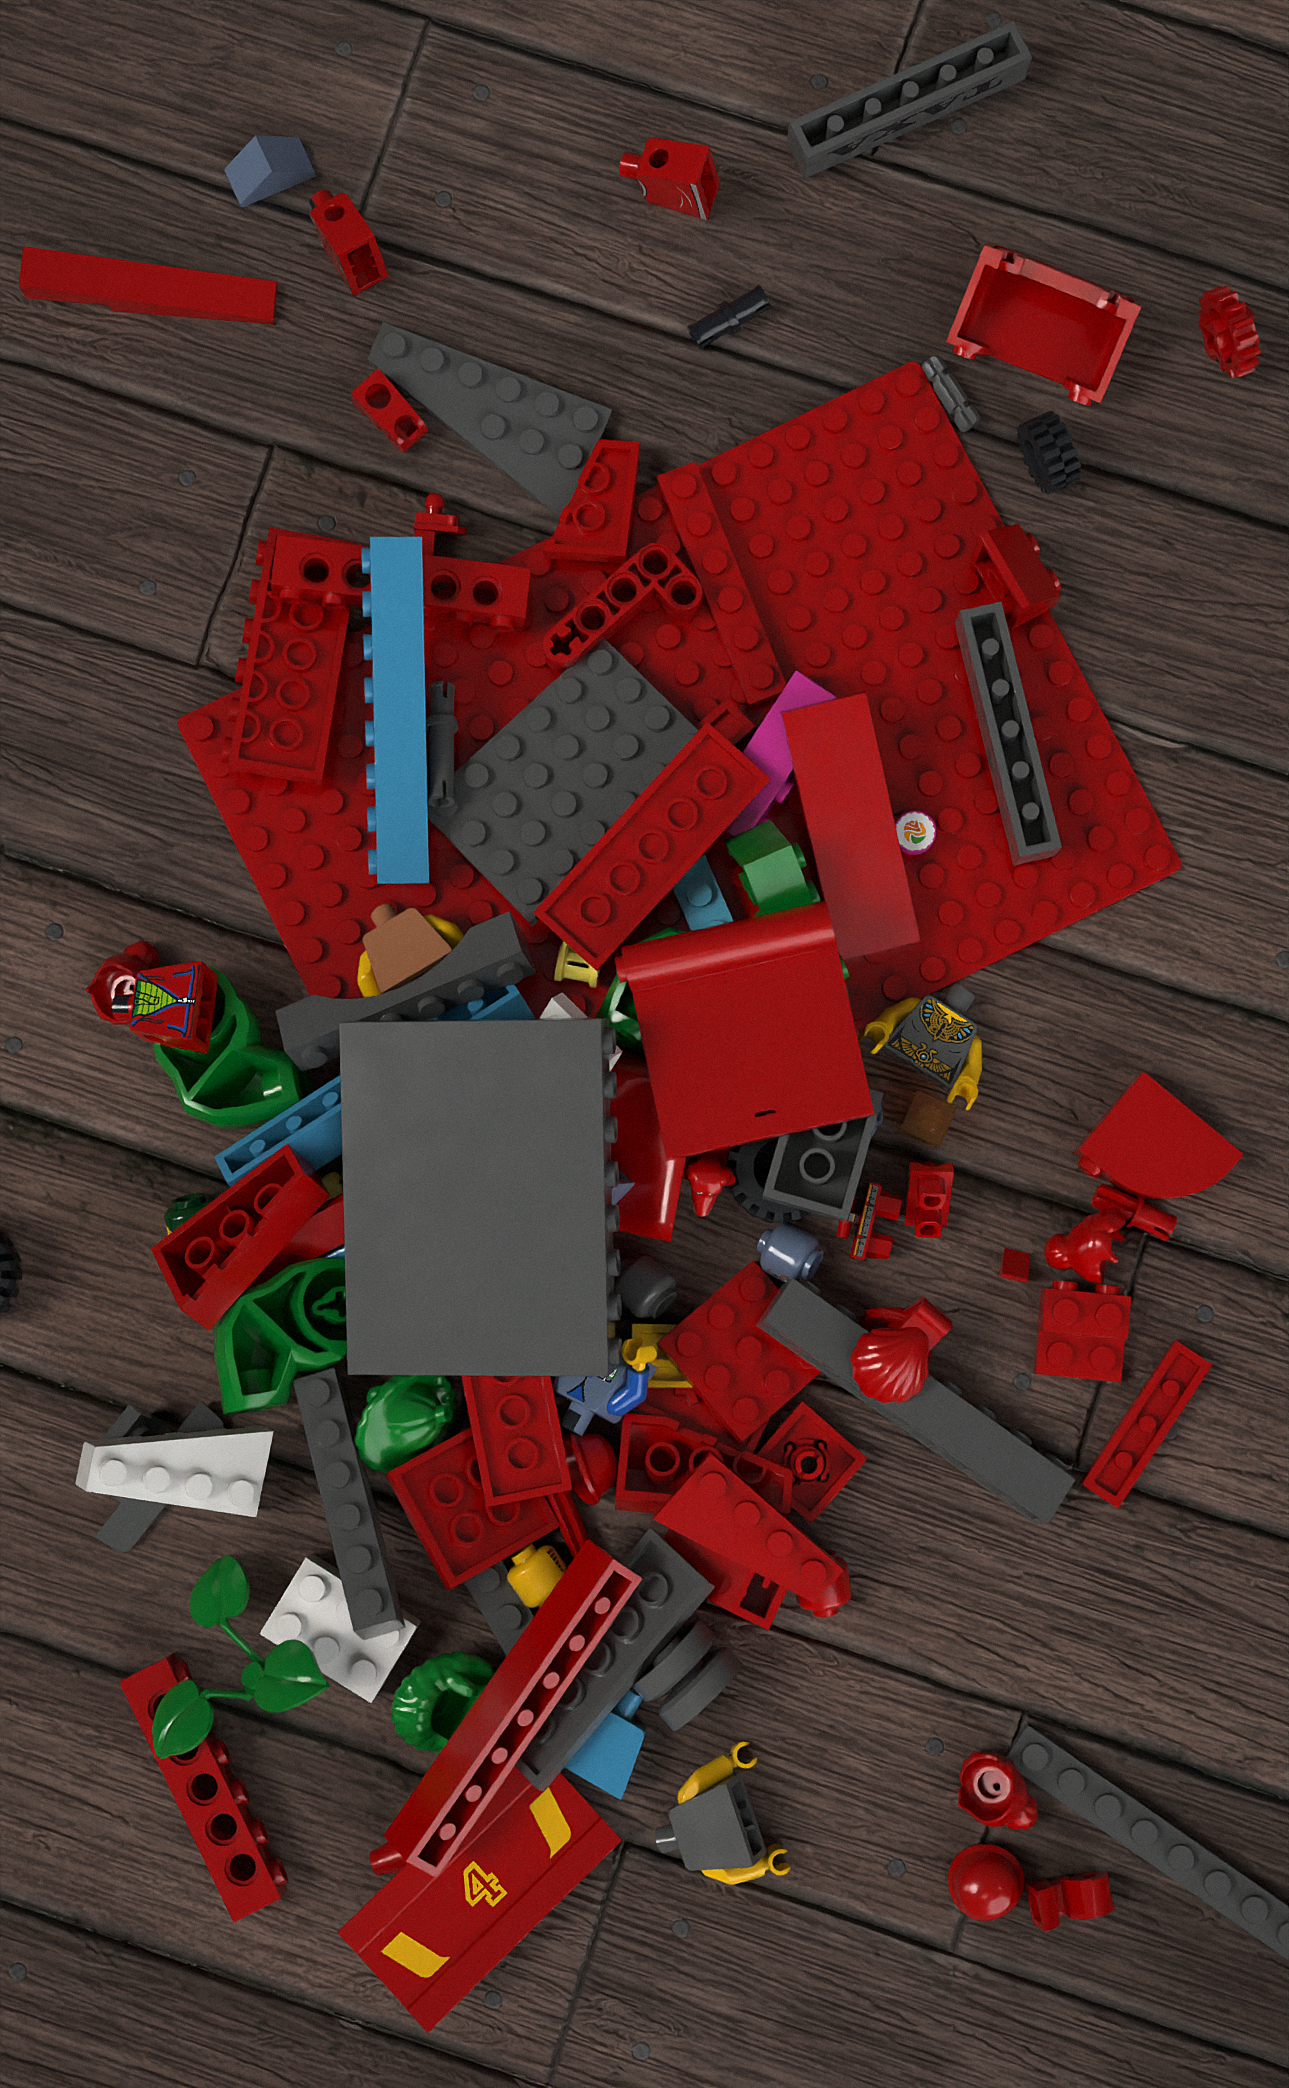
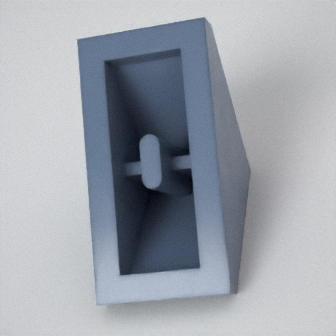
M255 135L224 169L241 208L316 177L299 137Z

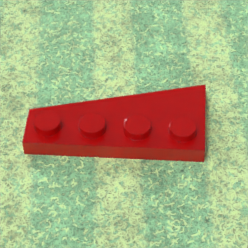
M712 1451L708 1453L653 1516V1520L813 1603L818 1601L844 1571L840 1563Z

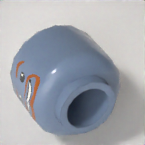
M790 1222L781 1223L774 1230L766 1229L757 1245V1251L761 1253L760 1264L762 1270L784 1282L792 1278L796 1281H799V1279L810 1281L817 1272L824 1254L819 1249L820 1243L817 1236Z

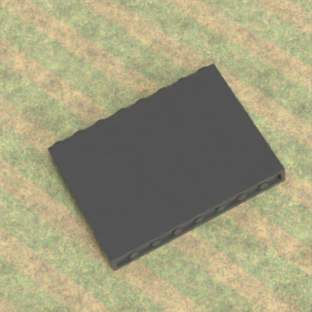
M609 1018L390 1020L339 1023L348 1375L608 1377L615 1370V1364H621L622 1340L620 1337H615V1320H620L621 1296L620 1293H614V1276H619L621 1259L619 1249H613V1232H618L620 1213L619 1206L612 1205V1187L618 1186L619 1167L617 1161H611V1143L617 1142L618 1122L616 1116H610V1098H616L617 1076L616 1072H610L609 1054H615L616 1031L614 1027H609Z

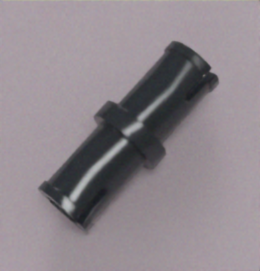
M757 285L754 289L730 303L726 301L718 304V310L694 324L688 325L687 329L695 345L701 350L704 346L730 331L732 334L737 333L741 330L740 325L764 311L770 310V301L762 287Z

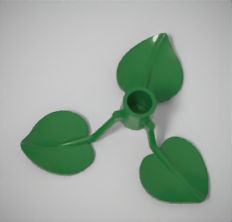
M224 1555L222 1558L217 1559L199 1578L191 1593L189 1603L192 1619L204 1628L213 1627L220 1621L221 1628L253 1662L248 1664L242 1672V1690L208 1688L201 1693L197 1683L192 1680H186L178 1683L165 1694L156 1710L152 1728L155 1753L162 1760L169 1756L181 1755L191 1751L207 1737L214 1718L213 1706L207 1701L212 1697L241 1698L247 1702L254 1697L255 1702L260 1708L267 1712L278 1713L300 1706L330 1687L318 1666L314 1653L302 1641L296 1639L286 1640L274 1647L265 1659L230 1625L228 1618L235 1617L244 1611L250 1593L246 1571L240 1562L231 1556Z

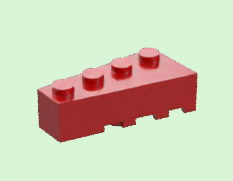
M288 1143L151 1248L180 1310L208 1331L330 1196L315 1167Z

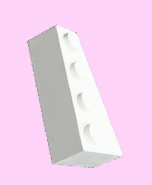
M257 1425L236 1429L223 1428L202 1432H177L145 1437L133 1436L87 1440L83 1444L75 1484L87 1492L256 1517L274 1431Z

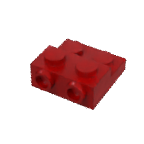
M1053 1280L1052 1289L1041 1288L1033 1374L1122 1382L1125 1340H1128L1131 1296H1121V1287L1095 1285V1293L1078 1291L1079 1283Z

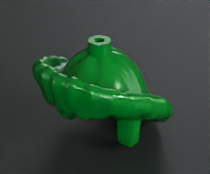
M394 1375L392 1379L383 1385L369 1389L367 1393L368 1405L362 1412V1419L357 1425L355 1436L358 1456L366 1463L368 1468L373 1471L379 1470L388 1473L449 1439L450 1429L455 1421L454 1412L456 1411V1404L454 1403L455 1391L452 1389L451 1382L447 1379V1376Z
M454 1651L451 1654L444 1653L436 1658L428 1659L423 1665L415 1667L409 1676L404 1677L401 1686L394 1693V1701L391 1706V1721L395 1724L396 1733L402 1736L404 1742L414 1745L418 1750L440 1753L496 1672L487 1661L473 1654H467L464 1651Z

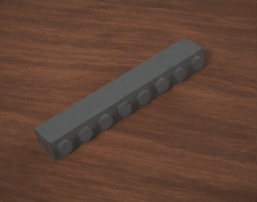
M792 1278L783 1283L757 1322V1327L1033 1523L1043 1524L1050 1522L1076 1480L1065 1472L1067 1466L1061 1460L1048 1453L1042 1456L1030 1447L1032 1441L1026 1435L1012 1428L1009 1431L995 1422L997 1416L992 1411L977 1403L972 1406L960 1397L962 1392L958 1387L942 1378L937 1381L928 1375V1378L925 1379L924 1389L902 1403H881L875 1398L865 1396L861 1392L859 1384L853 1378L850 1357L861 1335L871 1332L872 1329L867 1331L855 1323L856 1316L844 1306L839 1304L831 1306L820 1298L821 1291L807 1280L799 1279V1281H796Z

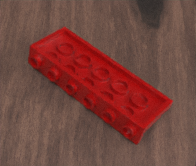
M269 527L267 541L259 540L256 565L263 566L261 579H252L249 604L256 605L254 619L246 618L243 630L242 643L249 644L247 658L239 657L235 682L243 683L240 698L232 697L228 722L236 723L233 738L225 737L221 762L229 763L228 776L237 777L238 771L321 785L351 605H347V608L344 610H335L323 607L321 601L305 599L303 604H289L280 601L279 596L272 595L271 580L277 535L360 546L361 543ZM312 567L304 574L309 581L314 583L322 582L328 577V573L320 567ZM356 573L351 574L347 578L348 583L352 587L355 584Z

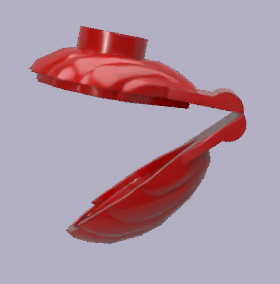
M921 1297L916 1303L907 1308L874 1307L868 1309L859 1320V1325L867 1331L869 1329H872V1331L861 1335L850 1357L853 1378L859 1384L861 1392L865 1396L875 1398L881 1403L906 1402L921 1392L925 1386V1379L928 1378V1361L930 1356H932V1348L950 1331L952 1321L925 1297Z

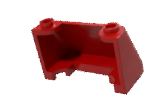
M987 242L984 244L946 342L954 345L953 353L964 358L975 360L977 354L984 356L987 354L1060 383L1064 388L1070 390L1067 398L1090 406L1092 400L1101 403L1141 309L1142 302L1006 247Z
M620 1055L610 1071L616 1072L617 1095L616 1098H610V1116H616L618 1122L617 1142L611 1143V1161H617L619 1169L635 1184L615 1204L619 1206L620 1213L618 1231L671 1242L686 1157L670 1161L666 1160L646 1059Z

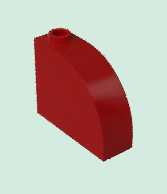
M1145 1072L1135 1076L1072 1152L1080 1159L1077 1162L1079 1168L1093 1179L1097 1180L1101 1176L1123 1192L1154 1200L1180 1198L1205 1190L1226 1176L1244 1155Z

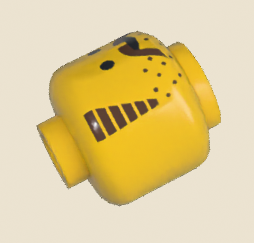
M531 1543L511 1557L515 1565L509 1570L507 1580L526 1607H541L568 1567L554 1547L544 1545L536 1549L533 1543Z

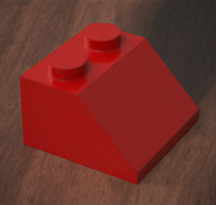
M1019 523L981 534L970 558L995 603L1002 602L1006 622L1011 630L1055 607L1061 596L1059 593L1061 585L1056 574L1051 568L1045 569L1038 557L1040 549L1035 538L1030 532L1025 534Z

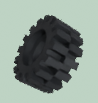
M1048 411L1019 424L1017 427L1019 432L1017 433V439L1021 443L1019 444V449L1024 454V458H1022L1024 464L1028 465V473L1031 478L1034 477L1035 485L1038 488L1040 487L1041 492L1046 493V495L1080 480L1079 477H1081L1079 469L1081 464L1076 458L1078 452L1076 447L1072 445L1073 438L1071 434H1067L1065 423H1061L1059 415L1054 414V411Z

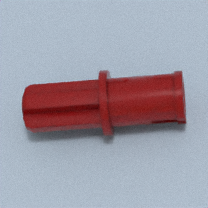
M1106 1184L1098 1186L1091 1199L1092 1206L1100 1210L1116 1209L1124 1213L1126 1216V1227L1131 1228L1135 1226L1163 1241L1169 1239L1167 1232L1172 1234L1177 1223V1216L1170 1215L1145 1203L1144 1197L1137 1196L1133 1198Z

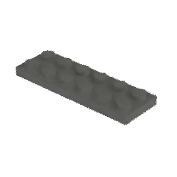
M651 1528L622 1561V1563L638 1574L642 1580L514 1765L536 1789L545 1791L715 1588L703 1574Z

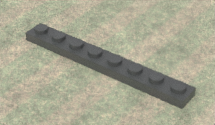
M1027 1723L1024 1724L1004 1755L1014 1761V1765L1023 1776L1289 1960V1905Z

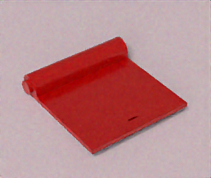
M827 900L621 947L622 956L615 957L617 974L620 983L628 981L633 993L667 1161L875 1115ZM771 1111L776 1112V1113H769V1114L759 1115L758 1117H756L758 1114H762V1113H766V1112H771Z

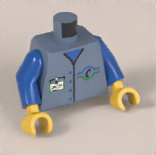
M641 1337L627 1339L622 1345L621 1364H615V1370L608 1377L555 1376L552 1384L553 1391L571 1401L560 1424L583 1436L594 1414L611 1423L619 1422L623 1415L644 1402L647 1397L648 1381L657 1369L656 1366L650 1363L657 1356L655 1348L651 1345L642 1346L643 1339Z

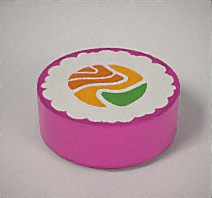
M909 811L900 816L895 824L900 849L906 854L918 855L926 852L936 838L935 823L924 812Z

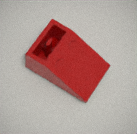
M668 1528L664 1539L715 1586L705 1599L769 1630L788 1589Z

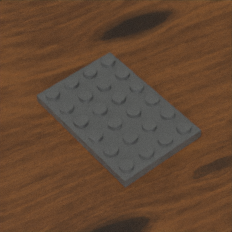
M603 639L575 665L566 669L454 773L455 803L444 808H439L440 798L437 799L435 807L427 803L428 820L533 927L540 920L533 914L536 908L693 738L698 730L613 646Z

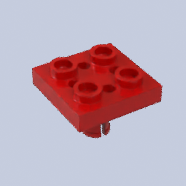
M803 1401L797 1405L755 1454L792 1470L794 1475L798 1477L797 1483L792 1485L791 1507L810 1524L815 1521L868 1459ZM820 1439L826 1442V1449L823 1443H818V1447L822 1452L814 1447L815 1442ZM789 1441L796 1445V1449L792 1454H790L793 1449L791 1444L787 1446V1451H784V1445ZM827 1473H828V1479H827L826 1482H823V1483H822V1482H819V1481L817 1480L816 1477L819 1476L820 1474H821L820 1479H821L822 1481L825 1480L826 1477H827L826 1475H827Z

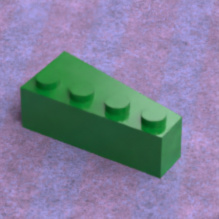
M771 820L724 840L729 855H732L744 870L738 876L753 905H758L759 911L756 912L755 916L821 902L812 880L805 882L800 868L807 866L798 843L790 844ZM839 954L844 979L849 977V973Z

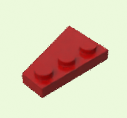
M598 439L577 481L578 486L568 506L565 505L559 517V524L552 538H548L542 550L544 558L611 563L627 562L641 454L640 442Z

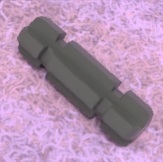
M939 355L931 357L921 367L929 383L933 382L934 386L932 388L948 413L955 415L953 420L960 431L966 432L971 430L980 421L979 413L973 405H968L967 401H969V398L954 375L947 373L946 369L948 366Z

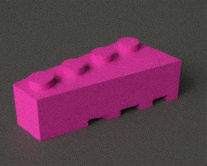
M795 671L742 752L771 778V782L726 830L733 836L769 820L772 821V818L767 816L776 801L781 805L796 784L791 780L794 776V771L780 712L838 697L799 671Z

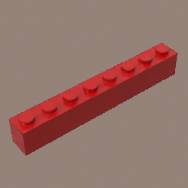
M589 1539L586 1540L383 1835L406 1862L438 1878L642 1580L638 1574L619 1559Z

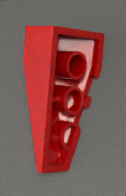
M626 1413L623 1415L615 1510L656 1514L708 1453L712 1451L785 1516H790L793 1471L748 1451L742 1452L717 1441L718 1438L706 1433L703 1435L680 1425V1422L669 1417Z

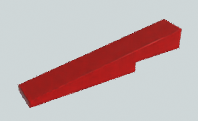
M23 246L19 287L26 299L108 305L113 312L274 325L277 281Z

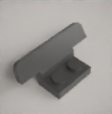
M200 1401L180 1428L174 1432L152 1413L129 1404L102 1439L156 1436L177 1432H202L211 1429H223L224 1423L216 1412L206 1403ZM111 1495L120 1504L94 1537L118 1552H127L136 1544L166 1503Z

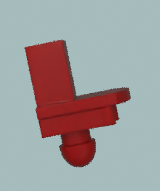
M434 492L426 497L424 502L426 513L415 512L414 537H422V554L436 556L438 534L450 536L467 535V529L459 527V517L442 514L445 502L439 493Z

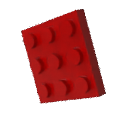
M754 1260L749 1262L656 1343L657 1347L692 1386L738 1443L743 1442L821 1373V1371L756 1326L779 1289Z
M471 1427L385 1474L447 1591L560 1527L544 1496L486 1507Z

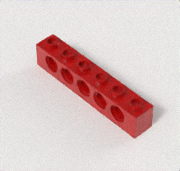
M277 535L271 580L272 595L279 596L280 601L289 604H303L306 599L321 601L323 607L335 610H344L347 608V605L363 607L362 591H371V574H365L369 577L370 583L364 588L352 587L348 583L347 578L353 573H362L361 547L367 546ZM422 554L424 621L431 620V616L448 618L450 624L457 626H472L473 622L490 624V628L503 632H512L515 630V627L523 628L526 618L531 568ZM312 567H320L328 573V577L322 582L314 583L309 581L304 574ZM440 583L447 584L453 589L454 595L449 599H439L433 595L432 587ZM479 589H487L495 595L496 601L490 605H482L475 600L473 594Z
M172 1653L127 1676L119 1683L234 1923L281 1899L287 1890L285 1883L289 1881L288 1875L281 1860L278 1857L273 1859L266 1846V1843L269 1842L267 1830L260 1818L253 1819L247 1803L250 1802L249 1793L240 1778L234 1779L227 1765L231 1762L230 1753L221 1738L215 1740L210 1730L207 1737L198 1745L197 1754L188 1755L184 1753L169 1756L164 1760L156 1755L153 1745L152 1728L161 1695L166 1694L178 1683L186 1680L193 1681L186 1662L183 1659L178 1661L175 1654ZM209 1774L213 1776L217 1782V1792L215 1794L203 1793L197 1784L198 1775ZM228 1814L232 1816L237 1824L236 1832L232 1834L221 1832L216 1824L217 1815ZM239 1854L251 1856L255 1861L256 1871L250 1874L242 1873L236 1867L235 1857Z

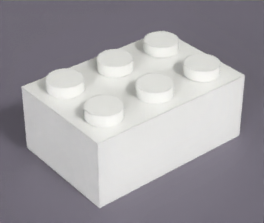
M312 1553L303 1561L261 1630L260 1635L277 1645L290 1639L302 1641L314 1653L323 1674L372 1703L420 1625L421 1620L401 1608L406 1628L362 1640L353 1631L339 1570Z

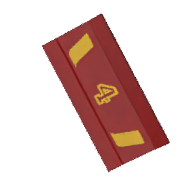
M514 1766L438 1878L407 1863L337 1933L359 1955L428 2034L622 1839L561 1773L556 1776L545 1791L536 1789Z

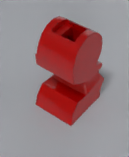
M1105 1871L1085 1872L1072 1877L1061 1875L1051 1881L1038 1879L1025 1883L1032 1923L1044 1932L1060 1925L1059 1916L1066 1915L1070 1919L1089 1920L1104 1916L1115 1910L1109 1886V1876Z

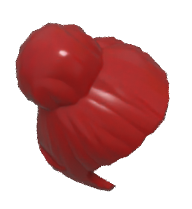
M140 940L135 944H130L123 951V954L113 955L105 959L95 972V977L86 988V992L91 994L92 1003L101 1020L109 1021L113 1025L129 1024L130 1020H116L114 1018L112 1001L116 994L134 993L131 986L132 984L135 985L136 975L140 971L160 967L158 950L149 941Z
M1103 1209L1097 1213L1085 1216L1083 1221L1074 1226L1068 1235L1056 1233L1046 1241L1044 1256L1048 1265L1056 1270L1065 1271L1073 1269L1087 1281L1101 1285L1104 1283L1106 1260L1113 1263L1118 1262L1117 1256L1112 1251L1111 1239L1120 1242L1125 1241V1238L1119 1231L1126 1224L1125 1214L1116 1209Z
M973 1751L968 1758L963 1760L959 1774L961 1783L958 1789L959 1808L969 1812L979 1823L988 1827L1006 1826L1013 1830H1027L1034 1826L1038 1819L1037 1802L1027 1792L1026 1783L1021 1772L1014 1765V1761L1002 1754L990 1751ZM995 1783L1000 1784V1790L994 1788Z

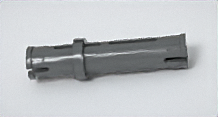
M444 681L433 682L428 686L429 716L426 718V732L429 733L427 803L435 807L437 799L440 798L439 808L449 807L455 803L454 734L458 730V720L454 717L455 686L447 682L446 691H443Z

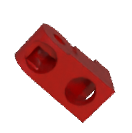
M379 368L351 392L352 404L362 415L365 414L400 452L405 453L428 432V428L420 416Z

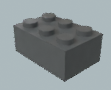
M869 1089L875 1113L873 1116L779 1136L762 1199L846 1223L884 1093Z

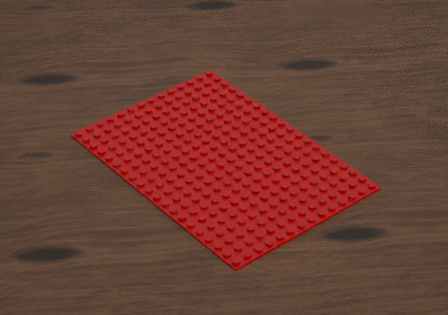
M909 362L697 465L786 684L795 671H799L838 697L865 691L895 824L903 814L909 811H921L929 815L936 826V838L926 852L910 855L901 851L921 941L843 960L849 973V977L845 979V984L849 993L848 997L856 1032L865 1028L867 1024L874 1022L886 1008L910 997L923 999L927 994L931 995L1180 870L1182 863L1049 610L1013 630L1008 626L1062 848L1054 857L1013 866L955 628V621L961 610L995 603L970 558L981 534L1005 527L919 363ZM656 485L636 495L627 561L642 547L650 543H660L668 547L694 574L659 486ZM547 538L496 563L531 568L526 618L523 628L515 627V630L512 632L493 630L490 628V624L473 622L472 626H457L450 624L448 618L431 616V620L424 621L426 718L429 716L428 686L437 681H444L443 691H446L447 682L455 686L454 717L458 720V730L454 734V773L562 674L554 672L545 662L542 645L544 636L624 563L544 558L542 550L548 540ZM655 559L647 562L644 568L650 574L656 575L664 572L667 566L661 560ZM449 586L433 595L445 600L451 598L454 595V591ZM620 587L613 593L614 598L620 602H629L636 595L628 587ZM479 589L473 594L475 600L482 605H490L496 601L495 595L487 589ZM679 590L674 593L672 598L678 604L688 605L693 602L695 596L688 590ZM704 597L702 598L700 612L696 617L687 621L674 619L653 599L607 640L694 727L728 698L756 726L757 730L778 699L777 697L754 707H748ZM593 614L585 617L582 625L589 630H597L603 626L605 621L599 615ZM372 624L346 636L321 785L238 771L237 777L228 776L229 763L221 762L225 737L233 738L236 723L228 722L232 697L240 698L242 688L179 718L178 728L309 996L319 995L334 999L364 998L357 983L360 956L366 951L363 937L366 933L376 928L371 919V914L378 906L383 904H392L398 915L409 908H415L422 916L435 915L457 925L464 936L471 927L510 911L525 934L536 970L535 974L522 979L514 985L536 1019L540 1018L551 998L560 993L568 997L588 1018H595L617 974L615 957L622 956L621 947L640 943L669 927L690 932L672 889L601 967L597 988H591L588 982L563 978L561 982L555 981L556 963L563 940L541 920L532 927L429 820V883L377 884V875H369L368 849H377L376 832H368L367 806H376L375 789H367L366 764H375L374 746H366L365 721H374V703H365L364 678L373 677V660H364L363 634H372ZM572 629L573 639H575L577 635L575 630ZM559 644L554 646L555 655L560 652L566 656L570 654L569 645L564 648ZM426 732L427 797H428L429 733ZM752 737L749 740H747L738 750L743 752L748 743L750 742V740L752 739ZM794 775L791 780L796 783ZM795 784L783 804L781 805L776 801L767 816L772 818L773 824L790 844L798 843L807 866L800 868L805 882L812 880L820 900L823 901L797 784ZM725 831L705 853L706 859L733 921L755 917L759 907L758 905H753L747 891L743 888L738 874L744 872V870L735 858L729 855L724 840L733 837V835ZM570 963V964H569V965H572V966H578V967L588 968V966H584V965H578V964H573V963ZM623 1051L621 1054L624 1056L646 1059L645 1056H635L625 1051Z

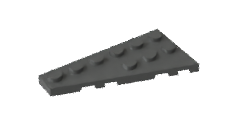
M382 322L367 358L371 367L375 370L379 368L393 385L404 394L416 400L427 409V412L432 417L449 427L456 433L459 439L504 476H508L516 482L537 503L540 502L555 514L558 520L565 505L568 506L578 486L577 481L598 439H603L613 415L610 408Z

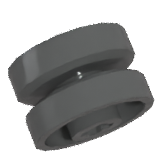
M701 1618L696 1619L679 1634H676L632 1686L646 1702L655 1701L671 1688L673 1689L663 1700L659 1709V1716L673 1731L683 1727L701 1712L728 1685L742 1667V1662L728 1647L718 1648L702 1660L703 1656L714 1644L715 1633Z

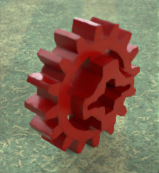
M1228 285L1224 287L1219 286L1203 293V298L1199 299L1202 309L1198 311L1200 316L1198 326L1202 331L1204 349L1207 355L1214 362L1219 361L1221 371L1223 373L1227 371L1229 378L1236 377L1237 379L1255 371V367L1259 365L1257 355L1261 354V350L1258 347L1260 338L1256 333L1255 316L1249 306H1246L1245 302L1239 303L1238 293L1236 291L1231 292Z

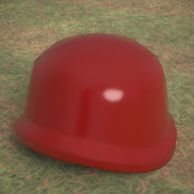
M575 1432L568 1433L562 1438L572 1484L571 1491L590 1505L599 1504L601 1497L616 1483L618 1475L616 1454L609 1441L598 1433H584L583 1436Z
M975 1844L960 1851L951 1862L948 1872V1887L953 1901L965 1915L979 1921H990L1008 1914L1017 1905L1024 1889V1872L1019 1861L1008 1850L993 1844Z

